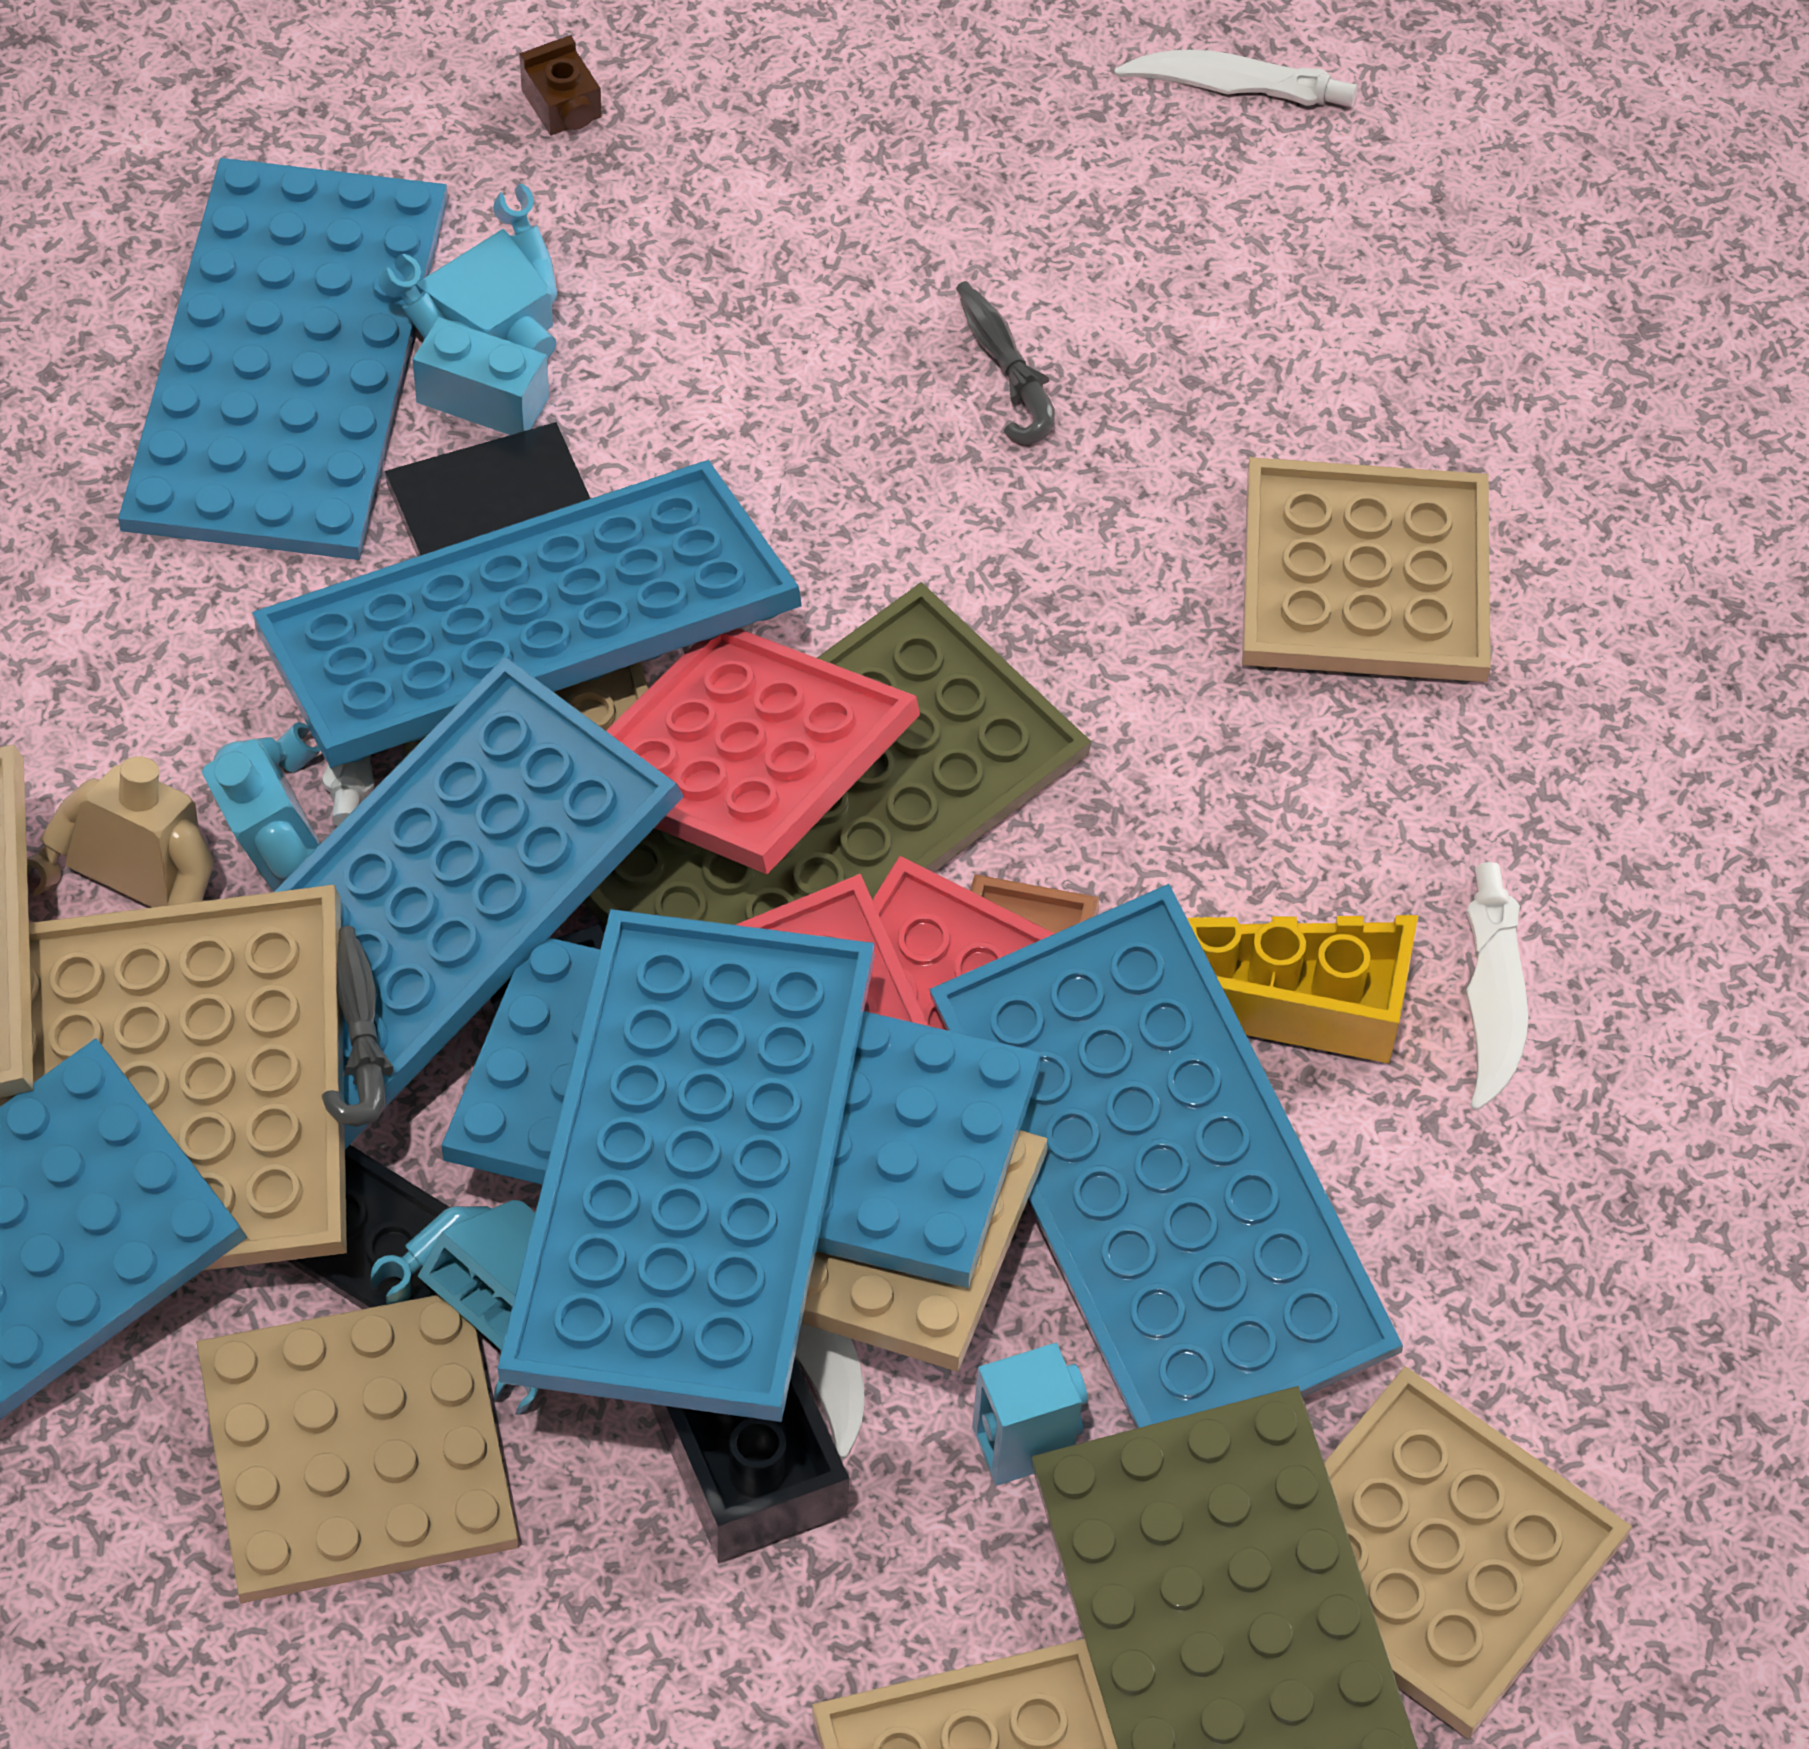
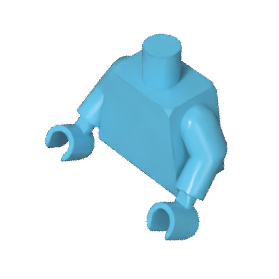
M518 184L515 188L516 198L521 205L520 211H514L507 206L502 192L498 194L494 201L493 210L495 216L504 224L512 225L515 232L512 235L501 229L420 281V266L416 259L407 254H401L394 260L395 267L404 277V281L396 278L393 271L388 267L379 274L378 285L381 291L393 298H403L405 301L402 307L424 339L437 318L440 317L547 354V359L552 355L557 342L547 330L553 326L552 305L557 299L558 293L552 260L537 225L531 226L527 218V214L531 211L534 203L533 194L527 186Z
M301 722L291 726L277 741L271 737L226 744L217 751L214 760L205 765L201 770L233 834L273 891L321 844L283 771L278 766L279 764L285 770L295 773L321 751L319 746L310 747L301 740L310 732L308 726Z
M511 1200L494 1208L489 1206L450 1207L439 1214L405 1245L409 1251L403 1257L395 1255L384 1256L374 1263L371 1271L372 1288L379 1286L388 1277H399L402 1281L393 1286L386 1295L387 1305L408 1301L413 1292L411 1276L421 1268L418 1277L502 1350L536 1213L524 1202L518 1200ZM499 1379L494 1390L495 1401L500 1396L502 1389L507 1385L500 1383ZM523 1386L528 1395L521 1401L515 1415L526 1412L532 1406L538 1388Z

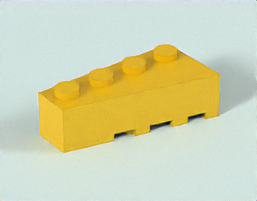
M1395 915L1394 922H1364L1363 916H1337L1335 923H1298L1297 916H1272L1271 922L1266 924H1239L1236 917L1187 918L1246 1035L1390 1063L1401 1016L1419 915Z

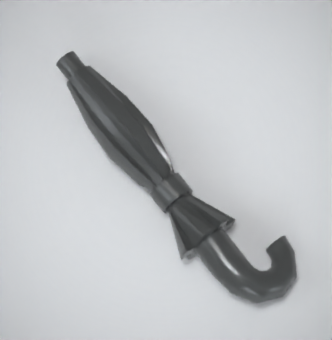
M961 282L956 287V290L961 297L960 301L968 324L978 344L994 359L999 361L1001 368L1009 377L1011 402L1016 405L1022 400L1034 418L1032 424L1026 428L1020 427L1017 423H1010L1005 427L1004 433L1011 441L1027 446L1042 441L1054 428L1055 409L1043 389V384L1050 382L1049 378L1026 365V361L1020 352L1016 350V343L1008 322L999 311L976 289H973L969 282Z
M344 926L339 929L337 994L340 1008L349 1026L350 1043L352 1046L344 1069V1076L352 1075L354 1077L353 1084L357 1085L359 1103L347 1105L341 1100L340 1093L334 1090L324 1092L322 1100L326 1110L338 1123L358 1127L375 1122L384 1109L385 1085L383 1075L391 1076L393 1065L377 1044L376 1028L374 1025L377 993L370 964L360 941L356 938L355 928Z

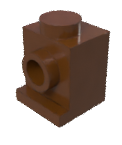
M571 35L519 53L521 90L550 136L568 129H581L591 121L602 117L601 88L577 53L576 42Z

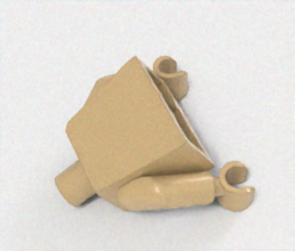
M135 756L126 759L121 765H115L101 779H88L62 801L39 839L44 843V846L38 854L27 857V876L31 872L32 866L40 873L41 881L35 889L33 896L52 889L60 881L61 867L57 860L63 854L66 856L67 867L150 907H160L202 901L213 870L214 858L199 830L196 804L192 798L160 782L159 766L155 761L147 757Z

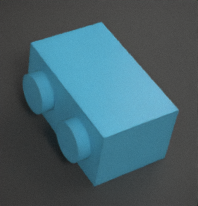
M440 317L437 318L412 359L417 403L508 435L530 430L549 399L547 354Z
M1057 1342L978 1367L972 1428L996 1486L1034 1474L1031 1456L1076 1445L1077 1436L1083 1434L1080 1412L1081 1405L1088 1402L1086 1386L1077 1365H1066Z

